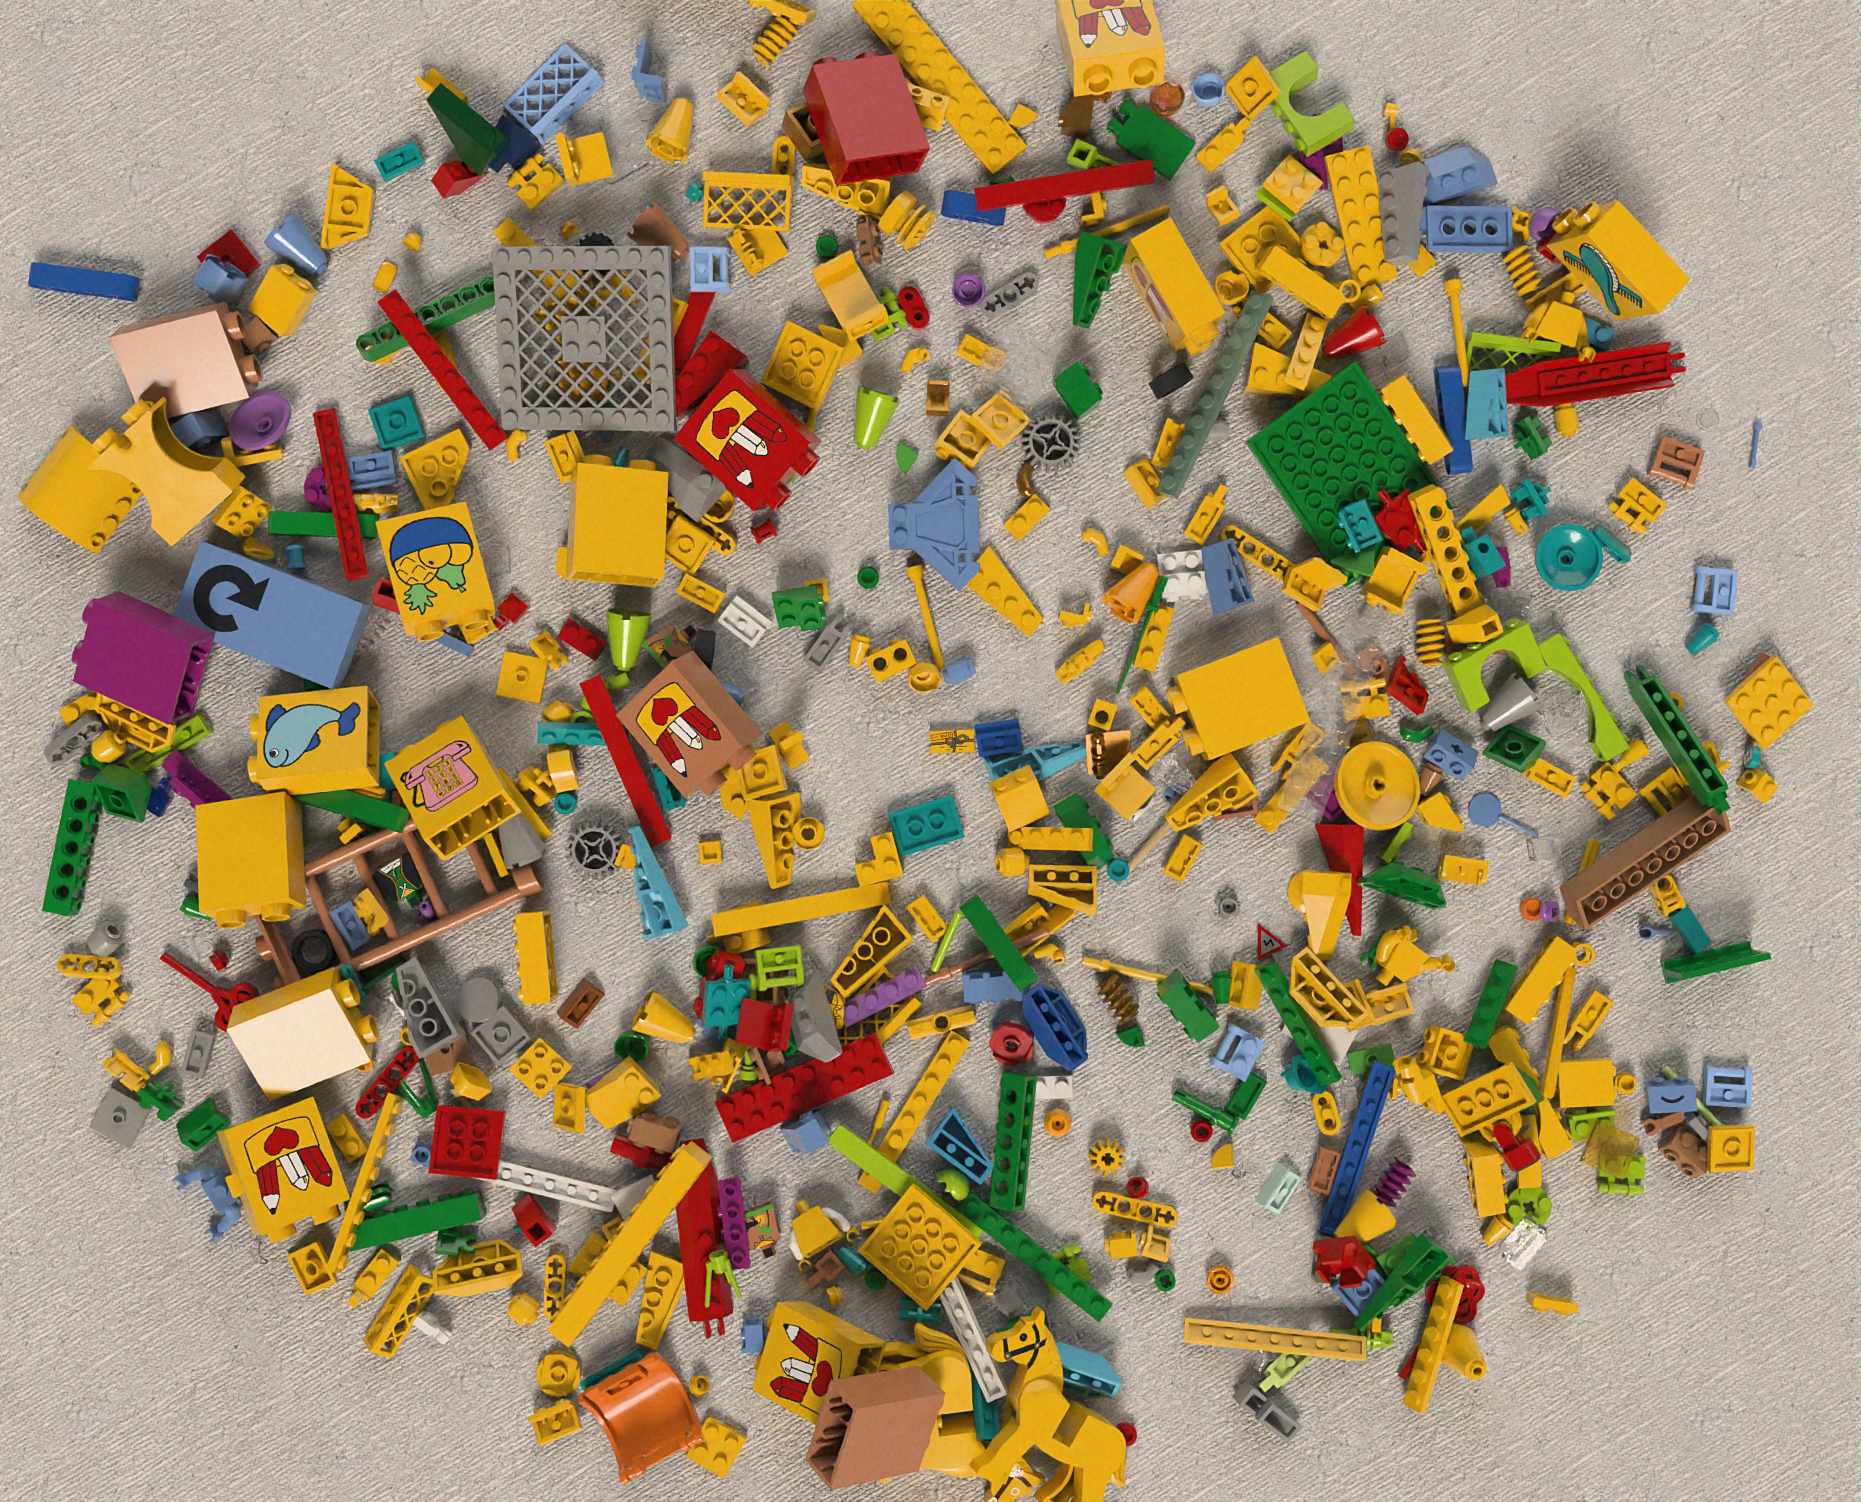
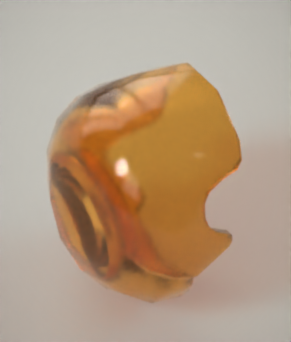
M1166 82L1161 86H1156L1151 91L1149 104L1158 115L1172 116L1182 108L1185 92L1181 85L1172 86L1169 82Z

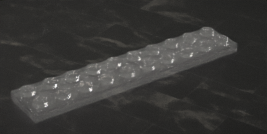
M1353 600L1310 715L1311 721L1307 723L1277 809L1320 824L1394 623L1395 613Z

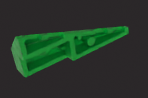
M1421 1233L1354 1324L1360 1331L1364 1332L1366 1330L1365 1327L1375 1317L1378 1320L1383 1318L1382 1312L1392 1305L1395 1308L1424 1288L1423 1285L1433 1275L1436 1278L1439 1277L1442 1268L1449 1263L1454 1266L1458 1260L1433 1237Z

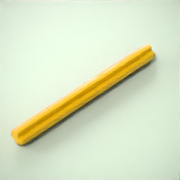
M1574 967L1567 968L1563 974L1564 979L1560 983L1540 1091L1545 1098L1554 1097L1577 972Z

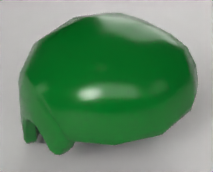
M705 945L694 953L692 965L700 977H706L708 960L713 956L715 949L722 951L719 947Z
M634 1030L623 1032L614 1043L615 1055H620L623 1060L630 1055L638 1063L643 1061L650 1052V1044L646 1035Z

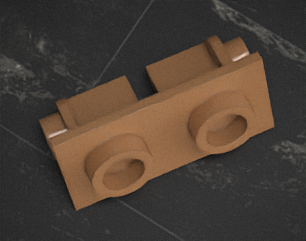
M865 216L866 219L858 220L856 225L858 241H866V244L859 245L860 261L863 262L864 266L871 265L872 261L882 264L883 249L879 243L880 229L878 228V222L869 216Z

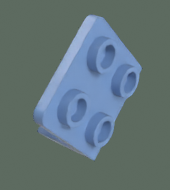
M642 38L641 45L638 44L636 48V58H638L637 67L633 66L631 78L634 80L635 88H637L640 97H646L647 100L652 102L666 101L668 92L663 78L649 75L652 52L648 40Z

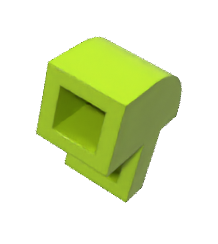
M1076 139L1067 157L1068 165L1075 172L1119 165L1118 162L1099 155L1097 147L1079 139Z

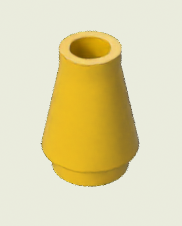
M1375 284L1367 285L1360 293L1359 298L1349 303V306L1353 312L1364 304L1371 308L1380 304L1384 297Z
M854 633L853 638H850L849 665L861 667L872 645L870 643L871 637Z
M1503 1213L1498 1214V1216L1494 1215L1481 1238L1489 1246H1492L1495 1242L1512 1232L1511 1228L1514 1224Z

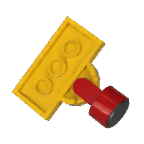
M1512 1061L1441 1095L1445 1112L1459 1135L1463 1137L1479 1129L1483 1137L1489 1142H1498L1503 1149L1501 1155L1511 1171L1519 1172L1526 1169L1541 1158V1153L1532 1138L1524 1139L1519 1132L1522 1127V1117L1519 1111L1533 1105L1537 1101Z

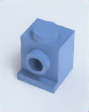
M756 1316L745 1318L744 1328H741V1341H745L742 1345L741 1353L763 1352L765 1347L764 1319H758Z

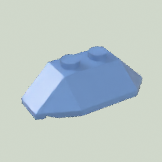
M1465 146L1422 161L1423 165L1430 168L1429 176L1426 177L1425 187H1427V193L1423 200V207L1436 206L1498 183L1491 162Z

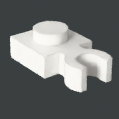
M422 1311L412 1324L430 1337L433 1335L440 1343L445 1345L452 1336V1333L440 1326L441 1323L437 1321L438 1319L435 1315Z

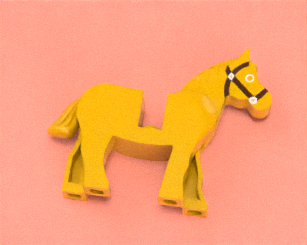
M916 1323L913 1328L915 1344L900 1341L887 1342L879 1371L919 1366L945 1392L944 1403L939 1410L930 1436V1444L925 1451L920 1468L933 1469L960 1478L969 1476L982 1477L976 1474L969 1464L972 1459L981 1455L991 1442L977 1441L973 1413L956 1415L947 1419L941 1417V1414L973 1410L971 1373L967 1356L963 1347L950 1336L932 1330L921 1323ZM1023 1455L1014 1464L1006 1484L999 1481L994 1484L990 1481V1488L984 1494V1502H1013L1019 1497L1030 1496L1034 1486L1046 1484L1045 1476L1033 1470L1029 1461ZM893 1477L880 1479V1483H887Z

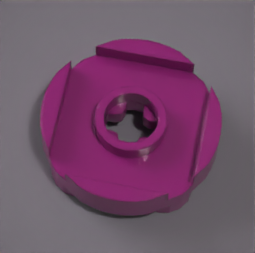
M323 466L313 468L304 482V497L313 507L321 511L331 512L329 493L327 492L324 495L322 487L326 485Z

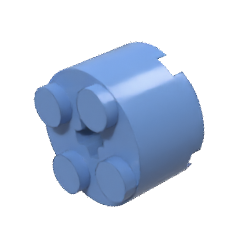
M207 254L191 283L195 287L209 292V297L215 302L226 301L227 304L232 305L248 282V279H245L247 276L229 262H226V264L218 262L219 257Z

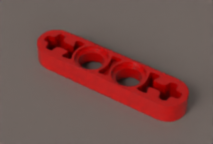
M413 1046L402 1049L357 1102L355 1111L359 1117L367 1119L376 1114L384 1104L387 1094H393L400 1085V1081L404 1080L419 1063L420 1059ZM412 1051L415 1060H410L405 1065H402L401 1063L407 1058L405 1053ZM393 1067L401 1071V1077L398 1080L390 1076V1070ZM377 1085H384L386 1087L387 1093L384 1097L376 1094L375 1089ZM373 1098L375 1102L369 1107L371 1112H363L364 1106L362 1104L369 1103Z

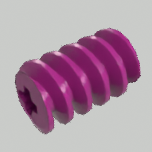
M1395 1156L1394 1159L1397 1161V1164H1388L1392 1172L1384 1170L1387 1179L1379 1178L1382 1187L1374 1185L1375 1190L1378 1192L1375 1194L1378 1197L1377 1200L1391 1207L1397 1206L1393 1198L1397 1200L1402 1198L1398 1191L1406 1192L1403 1183L1411 1185L1408 1176L1416 1177L1413 1169Z

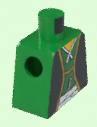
M409 852L372 874L374 880L395 903L406 898L413 909L423 902L418 890L423 888L424 884Z

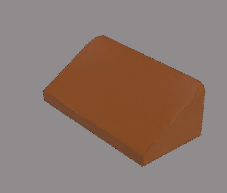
M583 978L557 1010V1014L560 1019L578 1029L604 997L605 993L589 980Z

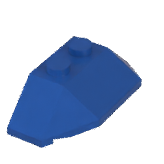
M1038 983L1023 995V1019L1041 1048L1049 1058L1069 1071L1075 1070L1088 1059V1053L1086 1052L1087 1037L1085 1027L1063 992L1045 986L1042 983Z

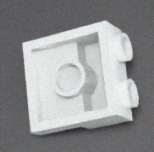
M1201 550L1156 555L1160 576L1169 579L1161 599H1166L1167 602H1178L1180 597H1189V600L1202 599V595L1207 593Z

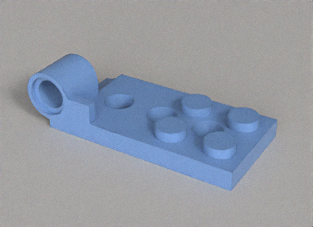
M1422 207L1424 216L1421 219L1419 231H1421V235L1426 234L1427 251L1434 253H1508L1513 250L1512 207ZM1444 224L1450 225L1452 229L1451 235L1443 231ZM1465 224H1469L1472 227V235H1468L1464 231ZM1486 224H1489L1493 227V235H1489L1486 233Z

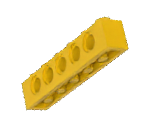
M1431 484L1407 495L1451 616L1458 618L1482 606L1483 596L1476 589L1474 583L1476 577L1474 572L1468 567L1469 557L1461 547V535L1454 528L1452 522L1454 521L1452 511L1449 508L1447 509L1445 503L1447 497L1444 490ZM1436 506L1435 514L1430 516V509ZM1443 526V533L1437 536L1438 529ZM1451 547L1450 554L1445 557V550ZM1458 567V573L1452 577L1453 569ZM1465 587V593L1459 596L1460 590Z

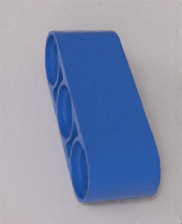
M946 190L944 191L940 214L953 219L1003 226L1007 207L978 212L975 194Z

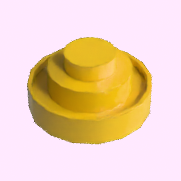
M806 817L800 819L794 825L792 837L795 844L801 849L812 850L819 847L824 841L825 829L817 819Z

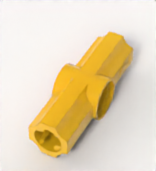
M972 1004L946 1011H938L931 1015L907 1021L911 1040L937 1033H945L948 1030L976 1023ZM943 1016L947 1018L948 1024L945 1027H938L935 1020Z

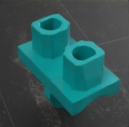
M1528 478L1517 484L1518 487L1510 493L1516 503L1524 498L1529 506L1521 510L1525 521L1534 518L1538 519L1549 513L1545 504L1550 502L1546 495L1551 491L1550 487L1543 490L1540 483L1533 485Z
M908 1295L901 1297L899 1320L939 1324L941 1301L936 1299L929 1309L925 1311Z

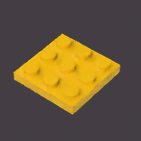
M1268 205L1218 245L1239 273H1243L1246 276L1251 288L1261 293H1266L1275 286L1274 283L1254 270L1268 247L1281 245L1289 250L1288 254L1294 259L1298 257L1306 261L1301 253L1300 237L1284 217Z
M787 320L760 382L816 411H820L847 349Z
M1773 655L1723 699V702L1753 741L1763 750L1768 748L1813 706L1779 658Z

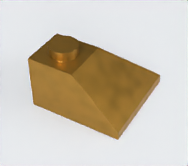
M1095 95L1077 96L1066 105L1065 112L1059 115L1058 127H1062L1061 135L1087 139Z

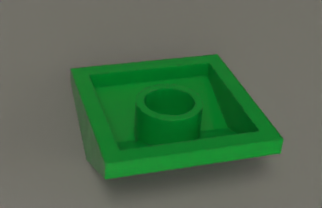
M1508 724L1503 727L1483 750L1482 755L1523 773L1535 765L1546 746V741Z

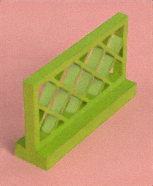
M1469 332L1466 338L1468 371L1470 372L1474 368L1477 371L1481 370L1478 365L1487 358L1494 365V369L1501 368L1511 361L1517 371L1535 364L1536 360L1541 356H1550V360H1556L1557 353L1560 352L1561 343L1534 340L1529 344V339L1525 338L1520 339L1517 337ZM1473 347L1481 348L1486 354L1477 363L1471 356ZM1498 350H1503L1508 359L1498 365L1491 355ZM1519 353H1525L1530 361L1520 368L1513 358Z

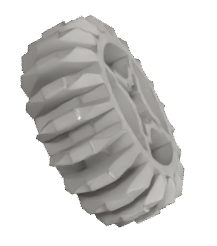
M1044 413L1043 421L1036 416V425L1033 422H1029L1028 427L1031 430H1023V434L1028 437L1021 438V442L1027 444L1021 447V451H1029L1024 458L1027 460L1032 457L1033 459L1029 465L1034 466L1037 462L1039 464L1037 471H1041L1042 466H1046V473L1050 472V467H1053L1054 472L1058 473V465L1063 470H1066L1067 465L1065 461L1072 465L1074 461L1070 456L1078 457L1079 455L1073 449L1081 448V444L1074 443V441L1080 440L1081 437L1080 435H1073L1078 429L1077 427L1069 428L1072 424L1071 420H1068L1066 424L1063 423L1064 415H1061L1060 419L1056 420V413H1052L1051 419H1048L1047 413ZM1043 427H1054L1050 434L1036 433ZM1060 430L1066 434L1069 447L1064 446V443L1059 440ZM1056 434L1054 444H1057V446L1052 445L1046 453L1047 443H1045V440L1050 441L1053 435ZM1033 439L1043 447L1041 457L1033 448ZM1052 452L1065 453L1063 457L1057 460H1047Z
M594 820L593 827L590 821H586V829L580 824L577 826L580 833L574 830L571 831V835L575 839L568 838L566 842L572 844V847L565 848V851L572 852V855L567 856L566 860H574L570 864V868L578 866L579 868L576 870L577 875L581 874L584 870L583 878L585 879L590 876V873H592V880H597L598 873L601 879H605V871L612 876L614 871L611 867L617 870L620 869L621 866L614 864L620 851L619 845L624 844L625 840L617 841V838L622 834L621 832L613 834L616 828L614 825L607 830L608 822L606 821L602 823L601 827L599 820ZM592 831L603 833L602 837L596 842L584 837ZM608 839L613 847L612 857L605 850ZM580 843L586 850V855L583 858V861L579 856ZM599 845L600 849L598 850H600V854L591 856V851H593L591 846ZM595 858L607 863V865L598 869L588 866Z

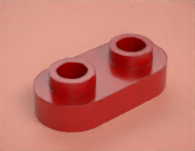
M911 286L902 288L898 294V303L906 314L905 318L909 326L914 330L925 329L929 324L930 315L918 290ZM907 294H911L913 296V299L911 301H907L905 299V296ZM921 314L923 316L922 320H915V315Z

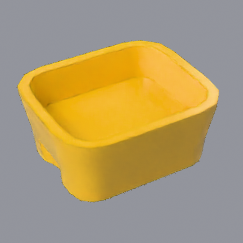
M462 1062L456 1064L449 1076L456 1092L479 1101L493 1090L483 1071Z

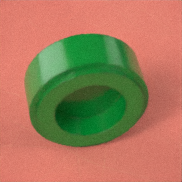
M829 235L820 237L816 242L817 254L823 259L833 258L838 252L836 239Z

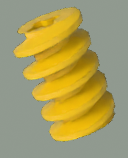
M778 16L774 20L775 24L771 23L769 30L763 31L764 37L760 36L757 38L758 44L754 43L751 45L753 55L768 69L771 68L768 60L777 61L774 53L783 54L780 46L787 49L786 40L794 41L791 34L799 35L790 22Z
M1523 245L1509 251L1502 260L1503 264H1510L1506 268L1507 272H1513L1509 277L1510 280H1517L1512 285L1513 288H1521L1516 293L1517 297L1525 296L1543 287L1537 286L1542 278H1534L1539 272L1538 269H1530L1535 262H1527V259L1532 254L1523 253L1528 248V245Z
M1420 620L1416 622L1417 626L1422 627V629L1416 631L1417 635L1422 636V638L1416 640L1417 644L1422 645V647L1416 648V652L1422 654V656L1416 657V661L1422 663L1421 666L1442 665L1443 661L1438 660V658L1445 656V653L1438 651V649L1445 647V644L1439 643L1438 640L1445 638V635L1439 634L1438 631L1445 629V626L1439 625L1438 622L1443 620Z

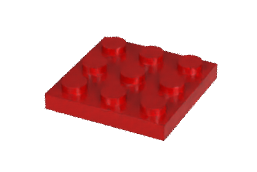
M438 1104L428 1173L497 1180L506 1111Z

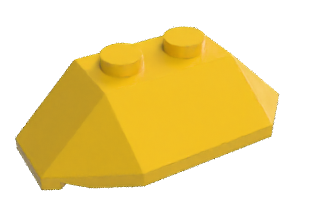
M97 693L94 709L97 713L101 714L104 722L111 730L122 733L127 741L151 753L172 745L176 722L168 725Z
M1308 947L1291 959L1289 993L1319 1026L1354 1028L1370 1014Z
M501 1239L469 1245L470 1247H475L474 1254H467L464 1250H459L458 1256L449 1255L439 1267L432 1271L433 1293L466 1297L507 1288L523 1275L522 1253Z

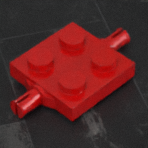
M1384 488L1379 490L1376 495L1384 503L1380 511L1374 515L1379 529L1395 550L1402 552L1409 545L1414 544L1420 554L1424 553L1427 548L1421 539L1422 535L1407 496L1411 492L1405 489L1396 497L1391 498Z

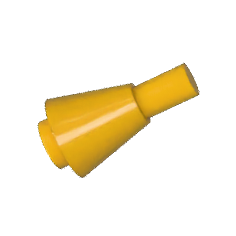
M1632 738L1628 744L1630 748L1622 753L1620 759L1611 766V769L1618 773L1626 765L1649 755L1648 745L1645 741Z

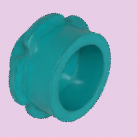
M694 181L689 186L685 196L690 199L691 203L695 201L700 202L704 197L703 184H698Z

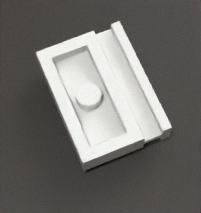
M737 595L717 620L752 648H754L772 624L769 619Z

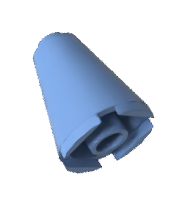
M296 213L290 214L282 221L283 224L279 228L276 226L264 241L265 245L310 275H322L328 268L326 265L328 259L301 218Z

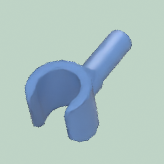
M1640 927V930H1649L1647 937H1640L1644 940H1650L1656 935L1671 934L1670 929Z

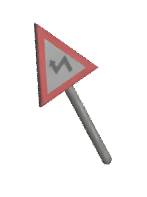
M1257 923V960L1271 955L1273 961L1277 963L1288 982L1274 953L1287 945Z

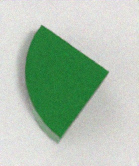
M1137 1024L1116 1032L1118 1038L1129 1046H1145Z

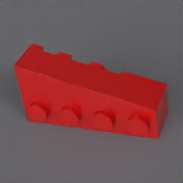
M710 330L675 379L676 418L679 420L683 419L697 407L729 369H740L742 366H745L749 362L747 355Z

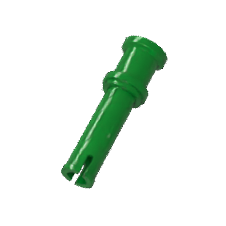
M1179 1087L1177 1088L1172 1101L1205 1117L1212 1126L1217 1125L1227 1131V1134L1231 1135L1239 1121L1238 1116L1233 1117L1222 1111V1107L1216 1106L1214 1108L1181 1090Z

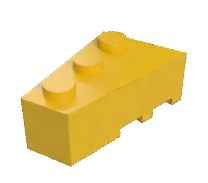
M1482 1133L1459 1137L1460 1144L1463 1145L1467 1154L1463 1161L1464 1165H1468L1469 1178L1467 1182L1472 1207L1479 1218L1506 1213L1505 1204L1508 1203L1505 1190H1503V1184L1506 1183L1500 1165L1503 1164L1501 1151H1497L1493 1143L1484 1138Z

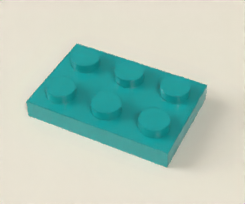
M952 795L888 814L900 857L964 838Z

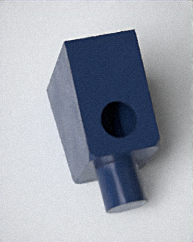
M502 115L495 128L507 138L510 144L491 165L490 169L498 174L506 164L515 171L541 146L534 137Z

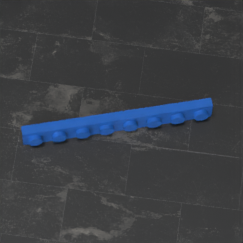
M1375 1060L1372 1062L1342 1152L1331 1192L1327 1197L1318 1225L1319 1231L1333 1235L1349 1212L1395 1074L1394 1068L1391 1065Z

